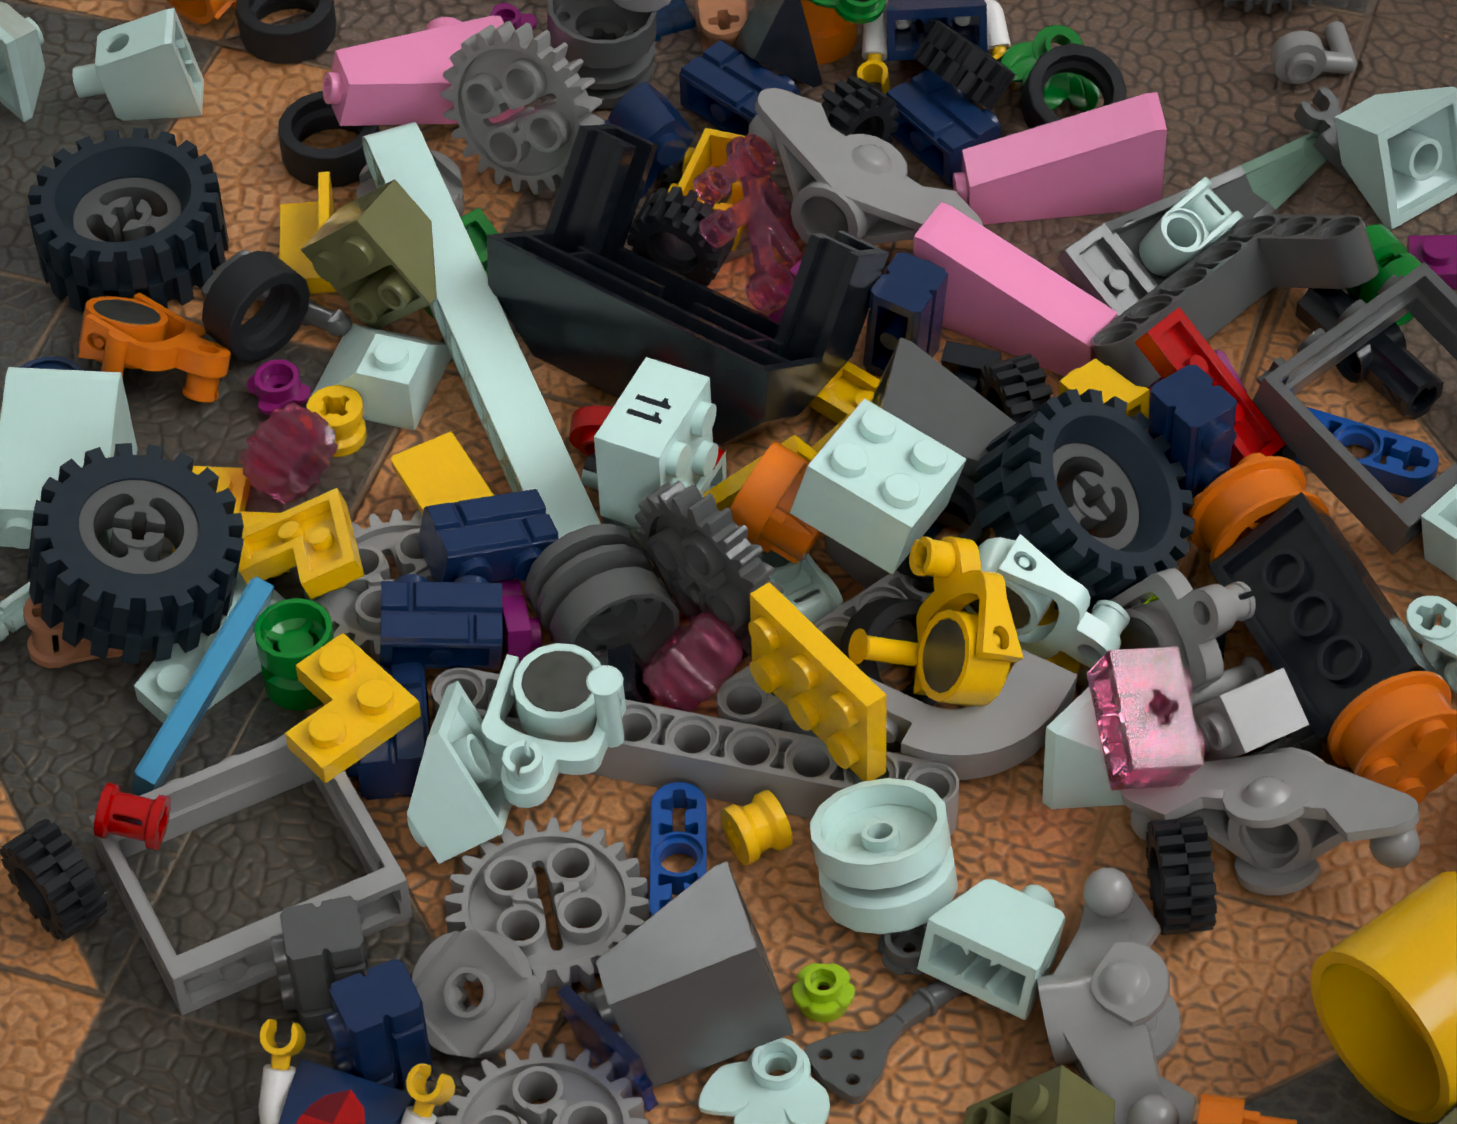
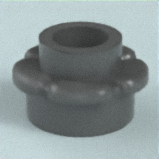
M927 923L908 931L882 934L878 942V951L883 954L882 963L889 971L898 975L912 974L918 976L924 974L917 967ZM911 948L915 949L913 953H906L903 949Z

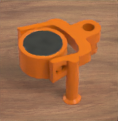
M140 292L134 295V299L101 296L92 298L85 303L78 342V358L92 359L102 363V372H121L123 378L124 368L158 372L177 368L187 372L185 386L182 389V394L185 397L198 402H214V400H218L220 379L227 375L231 351L223 345L206 340L204 326L182 318Z

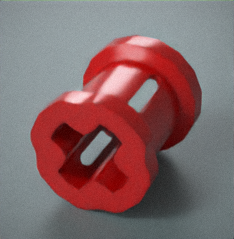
M108 782L101 793L94 820V836L106 839L109 834L136 839L144 841L147 849L157 851L162 844L167 830L171 811V798L159 794L156 799H150L121 792L118 784Z

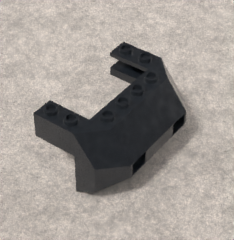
M614 124L579 126L546 229L487 235L488 286L494 295L497 296L499 303L533 356L618 399L646 357L710 377L711 403L715 404L717 409L715 422L712 427L713 443H716L718 447L734 444L798 416L853 356L870 308V290L882 275L889 252L844 231H837L834 239L823 233L811 234L781 321L779 322L625 248L628 230L632 224L658 145Z

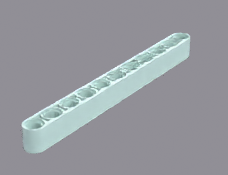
M412 122L363 136L362 145L365 159L376 187L379 188L395 179L432 221L437 298L429 306L512 493L537 489L546 506V514L550 515L558 531V539L569 532L588 525L601 524L497 296L494 295L488 286L486 272L417 123Z

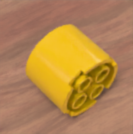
M1446 871L1435 875L1320 955L1312 966L1310 976L1312 999L1318 1018L1328 1039L1347 1068L1386 1107L1406 1119L1425 1124L1440 1120L1457 1107V872Z

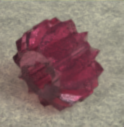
M294 402L285 406L283 410L276 408L272 411L268 420L264 423L258 422L259 429L254 435L247 438L246 442L249 447L242 453L240 458L241 463L244 465L242 474L250 480L249 483L263 495L266 493L272 499H278L284 504L293 500L295 496L302 498L306 495L311 485L314 483L319 484V477L322 473L331 468L329 459L336 453L338 448L334 441L336 432L328 426L329 423L316 412L312 413L309 409L301 407Z
M710 612L692 616L684 625L678 626L676 631L664 640L659 649L652 653V658L644 665L643 682L651 689V694L663 706L667 705L669 708L682 711L695 710L702 701H707L714 691L722 687V683L734 673L735 667L742 660L743 645L734 636L735 632L723 620L719 621Z

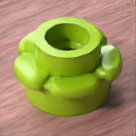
M812 963L805 966L798 972V982L794 983L791 989L792 998L801 1012L807 1018L816 1022H831L840 1018L846 1012L855 996V987L849 983L850 974L845 968L834 963ZM821 985L829 987L827 990H819L817 988Z

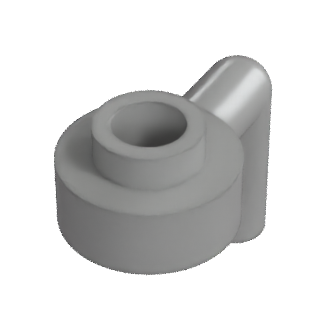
M1335 21L1329 23L1324 29L1331 51L1324 50L1320 38L1309 31H1294L1278 39L1270 53L1277 77L1285 83L1302 84L1313 80L1322 71L1338 74H1351L1354 72L1357 61L1344 24Z

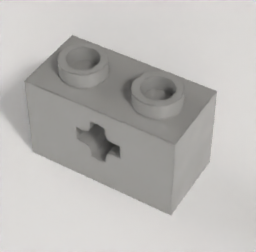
M1284 668L1178 714L1183 724L1181 726V737L1184 746L1193 758L1198 759L1199 762L1237 757L1309 725Z

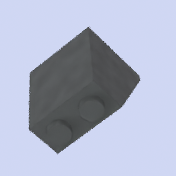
M901 337L870 401L966 458L960 475L968 477L975 484L984 478L983 475L976 472L979 459L989 453L985 448L994 438L1016 423L912 341ZM944 511L934 521L963 532L970 527L958 516Z
M727 861L710 869L596 960L603 987L594 990L593 995L602 1020L607 1028L618 1024L620 1031L613 1033L621 1059L627 1070L638 1066L649 1090L794 1033L764 945Z

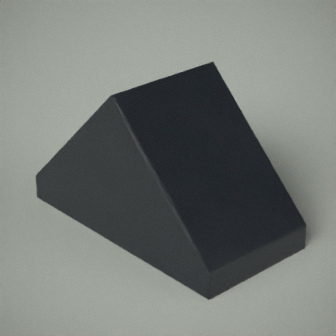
M756 0L734 47L755 61L813 88L823 84L801 0Z

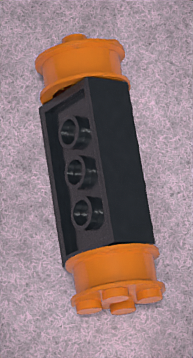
M1253 453L1244 457L1236 467L1219 476L1203 492L1193 498L1194 505L1188 509L1189 517L1195 519L1194 533L1189 535L1199 549L1211 553L1208 567L1220 585L1226 587L1230 583L1240 581L1244 582L1251 589L1250 592L1238 596L1240 600L1252 596L1255 598L1256 608L1254 614L1250 619L1243 620L1274 670L1285 669L1309 724L1318 738L1327 745L1333 760L1340 766L1351 769L1355 775L1410 795L1420 804L1428 793L1437 789L1457 773V710H1454L1450 705L1451 690L1446 681L1437 674L1336 523L1330 517L1325 503L1317 495L1306 492V477L1302 469L1296 462L1285 457H1265L1262 453Z

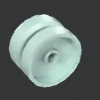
M892 778L859 782L834 793L819 805L810 821L811 841L815 862L818 866L823 905L836 923L856 932L873 934L908 931L927 923L933 914L952 902L958 890V882L945 802L933 789L912 780Z

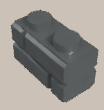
M352 896L324 900L321 902L320 907H315L313 903L283 908L282 914H280L283 934L271 937L284 1011L297 1009L300 1025L306 1033L326 1030L323 1015L333 1011L329 992L331 990V983L357 973L363 976L368 975L369 967L357 900H354Z

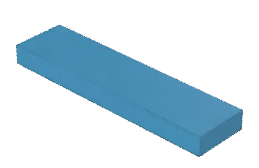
M257 576L249 581L135 769L132 782L133 794L143 795L160 788L253 635L259 615L270 606L274 586Z

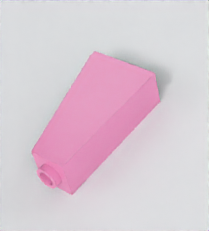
M487 16L336 50L331 72H326L323 77L322 90L326 104H331L340 126L405 125L412 122L417 123V125L458 124V121L447 119L443 114L454 106L453 102L441 97V92L452 85L443 77V72L454 66L449 58L462 48V42L489 25L498 28L504 24L502 17ZM524 106L516 110L509 108L499 116L488 119L491 123L505 120L514 113L524 109Z
M1158 92L1145 93L963 149L962 172L953 173V191H956L979 216L983 225L1135 211L1162 199L1167 127Z
M941 202L914 235V256L928 260L944 268L948 273L942 321L943 327L1016 357L1028 353L1032 354V358L1035 357L1039 361L1040 367L1064 377L1072 370L1081 368L1096 358L1091 345V339L1097 332L1117 318L1115 310L946 203Z

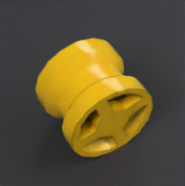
M341 385L326 386L317 390L309 398L306 405L308 420L311 424L310 432L313 446L320 453L333 457L348 456L358 451L364 445L367 438L366 424L362 418L364 410L361 396L354 389Z
M763 790L755 794L751 803L743 807L732 804L720 811V820L725 837L733 853L743 865L748 866L757 862L760 859L761 853L772 848L781 851L790 847L793 843V835L787 816L780 802L770 790Z

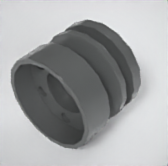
M548 0L547 30L550 31V46L555 49L566 42L568 49L565 58L570 63L580 58L584 61L577 73L580 78H594L595 83L586 91L588 96L602 99V104L597 108H614L617 102L638 84L644 81L651 84L654 79V41L656 39L657 10L634 12L620 7L613 0Z
M614 524L588 525L565 534L549 545L534 561L525 581L527 599L532 608L538 613L541 624L551 634L552 643L574 644L586 649L600 662L601 666L608 665V649L630 643L644 665L648 667L658 660L672 644L680 626L679 610L663 583L654 574L653 566L643 554L638 541L628 529Z

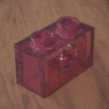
M1160 647L1109 650L1087 673L1111 791L1181 786L1204 764L1205 741L1201 729L1195 726L1190 703L1192 681L1188 670L1182 666L1179 648Z

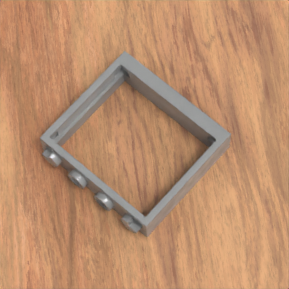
M285 734L274 741L240 755L229 756L218 764L184 778L173 779L160 788L140 795L150 799H156L159 794L171 798L170 817L163 843L314 780L367 875L297 905L313 903L315 907H320L321 902L324 900L352 896L354 900H357L363 938L413 917L407 879L345 771L329 782L324 783L288 749ZM95 814L92 815V816H89V820H90V824H91V827H92L93 835H94V820H95ZM109 834L106 839L94 836L98 854L181 1016L277 975L271 937L283 934L280 920L282 911L176 955L127 860V857L146 850L145 842L114 834Z

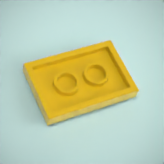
M770 582L750 593L751 622L748 624L752 647L750 671L757 685L766 693L773 692L788 707L792 718L800 728L805 731L812 730L826 744L831 757L843 769L850 768L863 782L875 780L885 774L887 695Z

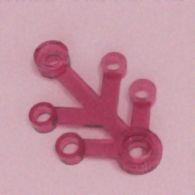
M748 134L746 137H735L727 144V163L719 168L710 166L694 178L693 185L695 191L707 204L714 205L730 193V185L738 181L742 183L744 196L743 199L725 211L721 209L714 210L700 221L699 226L705 240L713 247L721 248L736 237L738 228L748 222L755 272L750 276L749 284L746 286L747 297L751 304L761 312H767L768 310L778 311L787 304L794 284L789 269L803 258L804 253L800 252L795 245L801 238L793 226L791 217L792 206L771 178V172L775 170L777 165L774 152L760 136ZM765 200H766L767 203L770 205V207L773 209V211L776 213L777 217H775V215L772 213V211L770 210V208L767 206V204L765 203ZM772 243L783 257V260L779 263L774 262Z

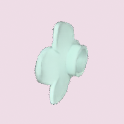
M779 1038L756 1047L747 1061L726 1064L713 1073L700 1094L699 1110L711 1115L735 1117L734 1124H826L830 1112V1102L826 1089L811 1077L810 1061L806 1053L793 1041ZM775 1070H784L788 1072L787 1074L781 1076L769 1075L771 1072Z

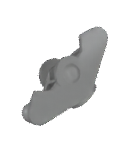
M767 88L758 95L755 102L757 115L749 124L748 134L751 142L758 150L766 153L779 151L794 199L791 208L793 226L806 244H808L811 234L823 233L834 239L837 231H844L872 245L914 239V235L941 202L953 206L983 226L979 216L956 191L921 186L906 176L908 173L907 162L902 154L890 143L866 134L843 135L830 126L821 103L778 88Z
M1293 747L1276 748L1266 754L1147 769L1127 777L1121 786L1122 800L1125 806L1132 810L1130 824L1139 839L1146 841L1147 825L1150 821L1200 816L1204 820L1208 836L1237 855L1234 869L1240 885L1251 892L1262 895H1285L1300 891L1312 884L1321 873L1320 864L1315 859L1344 841L1351 842L1370 839L1369 848L1373 857L1379 864L1391 869L1406 867L1419 854L1420 838L1414 827L1419 822L1420 811L1415 798L1401 791L1326 764L1322 759L1309 751Z
M1115 868L1098 869L1092 872L1084 883L1083 899L1085 904L1079 930L1054 974L1037 979L1043 1017L1056 1066L1073 1063L1083 1080L1116 1101L1114 1124H1192L1197 1102L1196 1097L1160 1076L1157 1061L1161 1060L1174 1048L1181 1034V1015L1174 998L1169 995V972L1162 957L1150 948L1161 933L1160 925L1138 894L1133 890L1129 878L1123 872Z

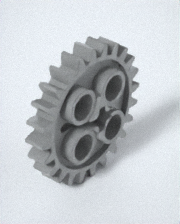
M507 21L498 28L489 25L479 33L474 34L461 43L462 48L450 56L449 59L454 66L443 72V77L452 85L441 92V97L453 102L454 106L443 114L447 119L458 121L459 127L451 133V136L456 139L465 138L468 142L462 153L463 156L468 157L476 153L480 157L478 172L482 173L489 167L495 169L494 177L495 184L497 185L511 177L514 192L521 191L527 185H529L533 194L540 193L546 187L553 192L560 187L579 126L605 124L603 119L593 115L591 112L602 104V99L588 96L586 90L595 83V80L589 77L580 78L577 72L584 61L580 58L570 63L565 58L568 49L566 42L554 49L550 46V31L545 30L534 38L530 23H525L515 30L511 21ZM550 93L556 96L555 99H549L536 108L527 107L505 120L491 123L488 119L499 116L509 108L511 110L522 108L541 96Z
M394 509L390 522L382 523L375 513L370 514V527L362 529L357 524L351 522L365 576L348 583L341 589L330 591L312 599V601L323 606L330 615L334 638L344 633L368 656L376 658L378 665H380L381 581H394V579H391L389 564L385 556L393 557L399 576L416 574L425 577L429 582H434L430 573V565L427 566L419 548L418 537L423 516L419 509L413 515L411 521H403L399 509ZM304 590L305 599L310 600L309 596Z
M551 817L546 831L538 832L530 819L525 820L524 835L516 837L508 828L504 827L501 834L502 843L496 846L490 841L479 845L481 859L464 855L461 858L463 874H451L452 894L445 896L448 933L476 929L500 933L512 940L523 951L531 965L532 974L540 982L541 997L539 1002H544L549 987H558L565 1000L571 999L572 984L579 981L590 992L596 990L594 974L599 972L596 960L650 918L647 880L640 877L638 859H626L625 844L622 841L607 847L605 830L602 828L594 832L590 837H584L582 821L577 820L568 832L559 831L557 818ZM536 867H542L545 870L552 912L557 921L558 937L562 947L558 951L550 947L544 909L539 899L536 875L533 870ZM582 926H591L589 928H579ZM526 938H528V939L525 940V941H516V940H519V939H526Z
M533 1043L529 1051V1059L520 1061L516 1053L510 1048L505 1050L506 1066L498 1068L490 1061L484 1059L481 1061L483 1079L479 1081L473 1077L463 1075L460 1078L463 1096L453 1095L450 1101L446 1102L448 1116L437 1118V1124H648V1120L644 1119L642 1097H633L632 1084L629 1077L615 1081L614 1067L611 1061H607L593 1070L591 1051L587 1049L580 1053L574 1061L567 1060L565 1044L561 1043L555 1049L552 1058H543L539 1045ZM539 1099L549 1100L543 1104H531L532 1101Z

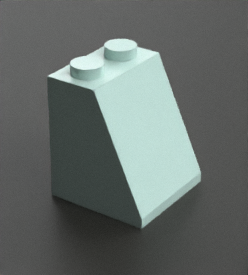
M8 367L0 417V546L19 549L29 548L33 511L36 500L40 501L42 487L49 477L58 481L60 466L71 458L82 468L86 451L100 447L105 458L113 457L115 445L122 443H132L133 455L137 454L138 449L121 372ZM112 528L104 531L97 537L99 544L108 552Z

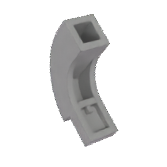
M1022 649L1024 658L1014 663L996 699L986 706H970L959 709H945L928 705L872 678L870 679L887 695L886 743L900 742V754L941 762L951 767L956 772L959 780H968L1006 771L1022 763L1045 745L1046 727L1074 700L1078 675Z

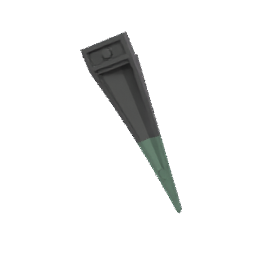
M1313 131L1238 167L1210 178L1209 180L1212 182L1210 189L1232 212L1239 211L1244 216L1239 223L1255 216L1272 214L1327 161L1313 146L1320 134L1317 131ZM1192 187L1101 224L1065 249L1057 260L1080 289L1115 310L1118 317L1169 278L1156 275L1145 267L1139 254L1140 242L1164 214Z

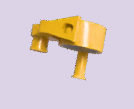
M922 536L920 540L916 539L911 547L909 564L913 574L922 577H933L934 592L925 599L917 613L918 643L869 636L863 629L859 628L853 632L848 645L849 658L855 665L860 664L863 660L916 667L914 694L928 696L937 702L965 706L989 705L999 696L1006 682L1010 662H1018L1024 658L1007 600L1004 577L999 573L981 570L979 549L973 540L954 536H946L941 540H934ZM977 599L980 600L979 614L960 611Z

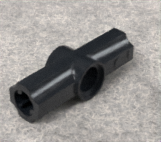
M1308 288L1306 294L1297 302L1295 316L1312 332L1322 328L1327 333L1338 325L1339 317L1355 301L1341 289ZM1396 322L1335 365L1345 379L1356 384L1363 380L1367 381L1404 417L1410 416L1413 420L1428 413L1435 401L1442 396L1444 382L1407 350L1404 334Z

